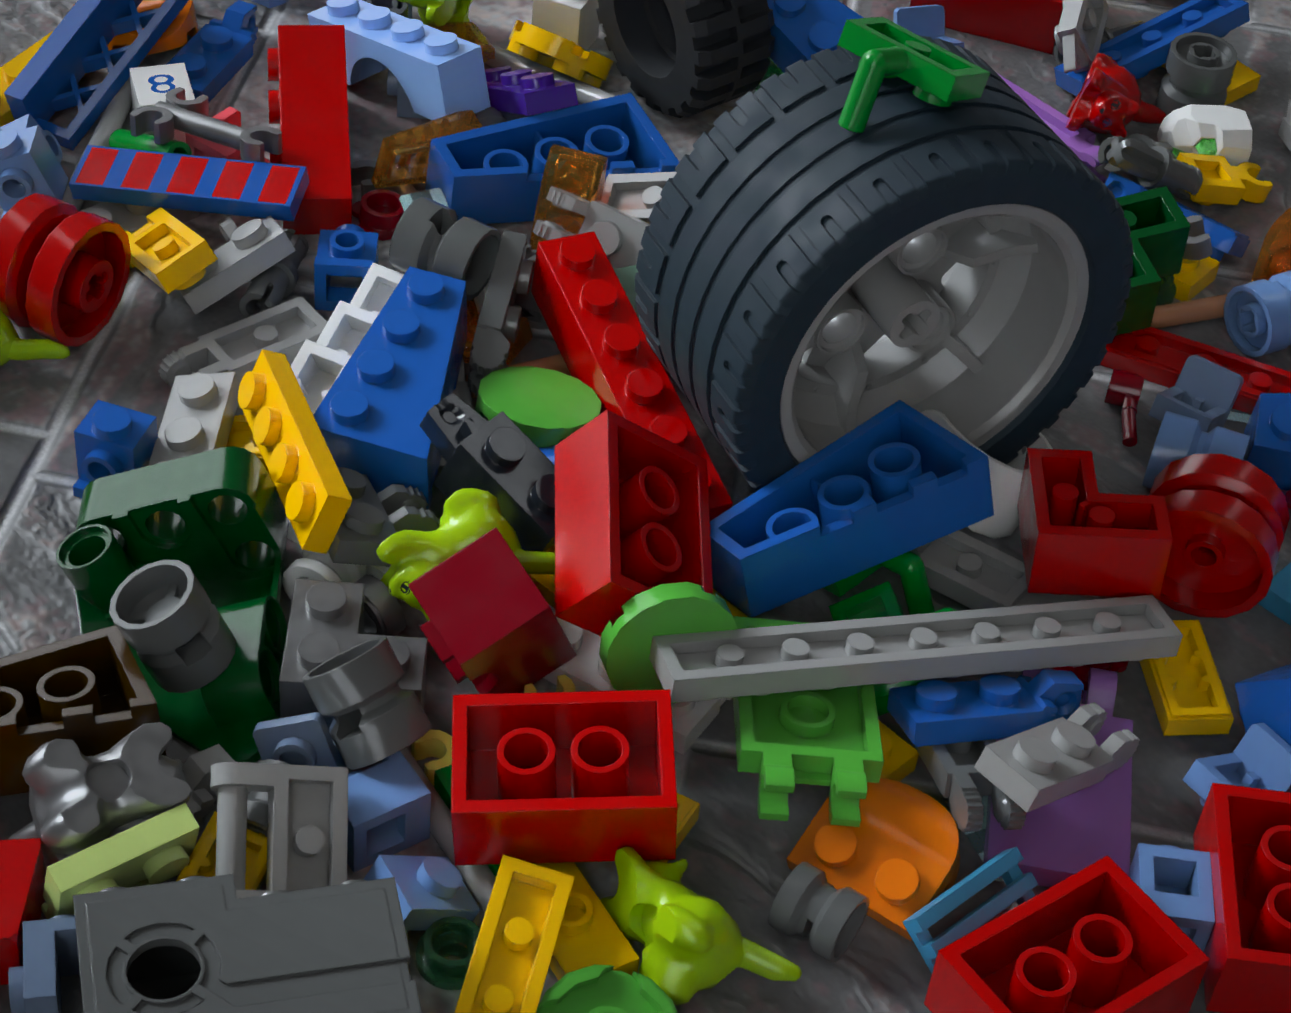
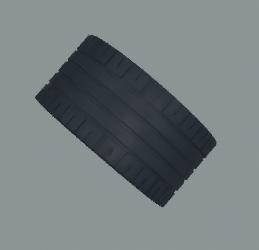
M921 36L991 72L981 98L954 101L950 107H940L917 98L912 93L914 85L899 77H884L863 133L846 130L838 124L859 66L860 57L837 45V50L825 49L812 54L811 60L806 62L799 60L786 67L785 73L780 76L774 74L761 82V88L753 94L751 91L747 92L735 102L737 106L730 112L726 110L713 122L715 126L709 133L703 132L693 144L695 149L690 155L685 154L676 166V175L674 178L667 180L660 193L662 196L661 201L656 202L649 216L651 225L646 226L641 240L643 249L639 250L636 264L638 273L635 275V292L637 293L635 301L637 313L640 315L639 322L642 331L658 359L755 492L898 400H902L920 413L925 410H938L942 412L969 442L990 457L1007 465L1019 456L1018 451L1024 446L1028 448L1040 437L1039 433L1044 428L1049 429L1060 418L1058 414L1063 408L1068 409L1078 397L1076 392L1080 387L1084 388L1093 376V368L1100 365L1107 353V344L1112 343L1117 333L1118 326L1116 323L1122 320L1126 308L1124 300L1129 298L1131 280L1129 278L1133 273V258L1131 257L1133 255L1132 238L1130 237L1128 221L1124 217V211L1120 203L1115 199V196L1108 187L985 61L961 46H954L951 42L945 40H933L931 37Z

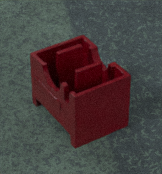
M496 527L408 584L430 619L419 626L457 684L469 678L479 694L521 693L524 691L526 684L536 683L577 656L549 604Z

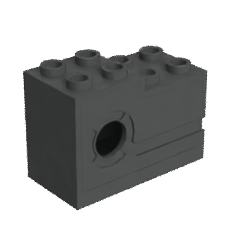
M233 874L212 877L190 876L175 882L131 888L110 887L99 892L73 895L83 1013H422L416 981L410 979L411 956L395 877L369 881L354 879L339 885L297 891L274 890L260 896L239 899L236 896Z

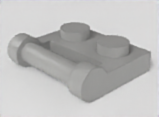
M220 762L211 765L210 790L218 792L215 876L234 875L237 899L260 896L274 890L297 891L339 885L347 881L348 767L250 762ZM252 791L268 792L266 890H245L247 794Z

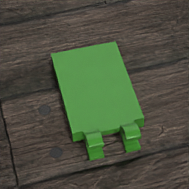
M733 616L737 629L808 623ZM874 684L837 687L830 690L816 689L772 693L765 696L733 697L738 772L759 773V819L788 821V793H794L795 783L830 786V824L860 827V799H866L867 782L879 783L884 764Z

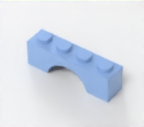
M328 0L326 2L327 6L307 14L309 25H344L347 85L357 83L388 68L403 87L414 113L447 127L491 107L480 45L459 38L455 33L443 32L425 25L421 20L409 19L391 12L387 7L375 6L362 0Z

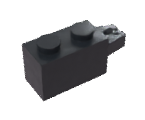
M454 393L434 405L426 413L419 425L447 462L434 484L447 498L462 488H477L490 492L498 498L501 514L515 530L521 548L525 551L546 552L555 544V465L503 411L490 421H487Z

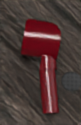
M1114 369L1104 402L1122 407L1120 413L1122 444L1132 447L1137 444L1136 414L1144 378L1137 374Z

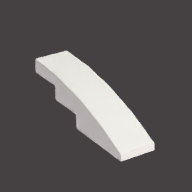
M372 263L350 304L340 300L318 340L313 342L306 339L291 364V368L313 414L404 274Z

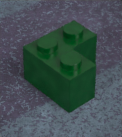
M1167 186L1115 198L1120 203L1124 211V217L1128 221L1133 245V255L1131 256L1133 258V273L1129 278L1131 280L1129 298L1124 300L1126 308L1122 320L1116 323L1118 330L1115 336L1151 327L1162 281L1161 278L1180 273L1191 225Z

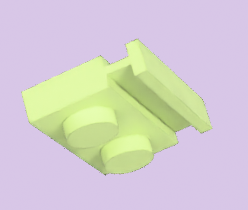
M186 802L47 866L43 891L46 903L41 905L46 919L63 914L74 915L73 895L99 892L110 887L131 888L160 884L180 874L182 869L190 862L189 857L195 848L200 829Z

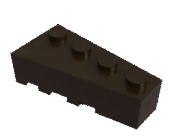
M116 625L0 658V796L29 792L30 787L26 783L22 771L26 760L42 744L55 739H70L76 743L84 756H95L108 751L121 739L143 724L160 722L157 702L124 636ZM166 750L161 755L167 756Z

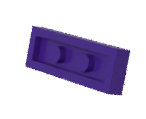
M511 66L485 69L490 106L498 111L530 116L578 105L575 83L554 80L553 72L532 74V69L512 71Z

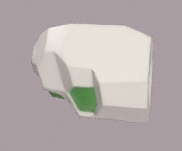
M1190 104L1173 110L1163 119L1157 133L1158 142H1168L1172 146L1173 151L1171 155L1173 158H1177L1179 152L1224 156L1231 166H1238L1242 162L1249 161L1252 151L1253 129L1244 110L1226 105Z

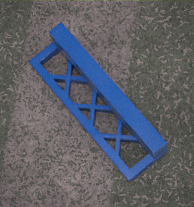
M78 0L4 92L14 120L30 113L43 130L50 131L56 137L60 146L74 150L130 77L129 68L138 67L189 0H165L161 7L138 13L137 7L143 0ZM137 30L138 36L131 45L109 51L108 44L114 36ZM104 68L108 69L109 74L102 83L79 89L78 82L85 73ZM77 106L79 112L66 128L48 122L56 111Z

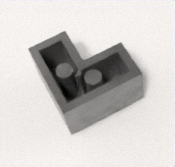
M296 579L279 679L280 718L318 712L302 681L308 672L356 645L380 636H386L364 634V583ZM386 636L404 670L398 682L401 689L414 690L424 710L427 638Z

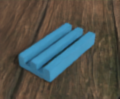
M1018 847L1001 851L903 921L905 928L931 973L933 972L938 950L981 927L1015 901L1020 905L1035 896L1032 889L1038 883L1032 872L1023 874L1018 866V863L1024 860ZM1002 876L1007 885L934 939L928 931L930 926Z

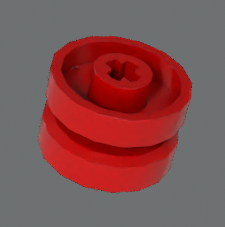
M34 193L19 200L0 221V310L11 320L12 324L19 327L33 328L40 336L65 346L79 347L92 340L112 317L121 301L129 277L131 249L127 233L116 222L93 213L79 212L74 205L49 195Z
M1192 454L1168 464L1155 477L1149 494L1165 496L1173 537L1161 594L1158 600L1171 609L1196 617L1227 618L1251 610L1267 596L1275 573L1279 551L1290 519L1285 495L1273 478L1255 465L1225 454Z

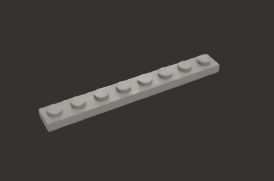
M1154 595L653 636L649 660L663 689H670L671 703L685 701L700 702L707 699L750 695L765 696L772 693L816 689L830 690L837 687L881 683L895 684L902 681L946 677L958 678L978 674L1021 672L1024 670L1065 666L1079 667L1087 664L1177 656L1183 634Z

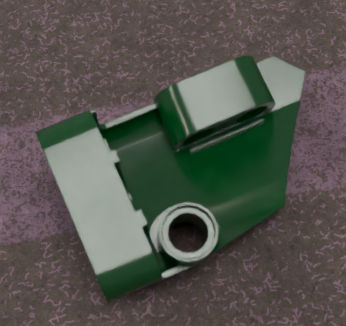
M234 446L221 447L91 481L83 491L76 530L69 534L59 545L56 552V561L74 586L81 635L115 625L109 613L110 601L118 586L131 573L147 564L160 560H179L189 565L205 589L211 603L216 606L236 639L235 654L229 666L215 680L200 689L185 693L168 692L156 684L142 664L136 650L131 648L129 644L128 646L157 702L160 722L171 728L174 737L198 751H203L220 744L235 762L256 763L261 759L253 738V732L257 723L280 718L279 679L288 627L284 612L279 603L289 520L286 517L285 508L276 490V486L270 479L261 460L254 453Z

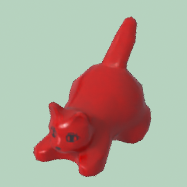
M1097 53L1088 70L1081 91L1072 101L1066 113L1069 119L1065 128L1074 132L1079 128H1087L1094 133L1105 135L1110 133L1113 136L1125 138L1127 136L1125 126L1131 121L1161 124L1167 115L1157 106L1141 100L1142 93L1134 74L1126 68L1119 66L1112 57L1104 53Z

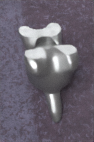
M161 722L145 723L121 739L108 751L95 756H84L76 743L70 739H55L42 744L26 760L22 775L30 787L29 807L33 821L11 835L9 840L41 838L42 849L47 846L54 853L72 855L103 841L116 827L128 824L148 814L159 815L185 802L187 804L192 791L189 784L185 781V772L181 764L176 760L161 755L172 742L171 728Z

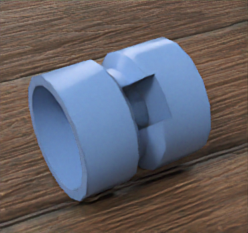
M1291 270L1272 275L1268 281L1259 279L1233 287L1227 294L1224 303L1225 325L1232 342L1243 354L1252 358L1286 349L1291 345Z
M1166 411L1150 456L1142 486L1152 488L1155 477L1168 464L1192 454H1225L1243 460L1250 436L1216 426L1207 433L1202 431L1199 420Z

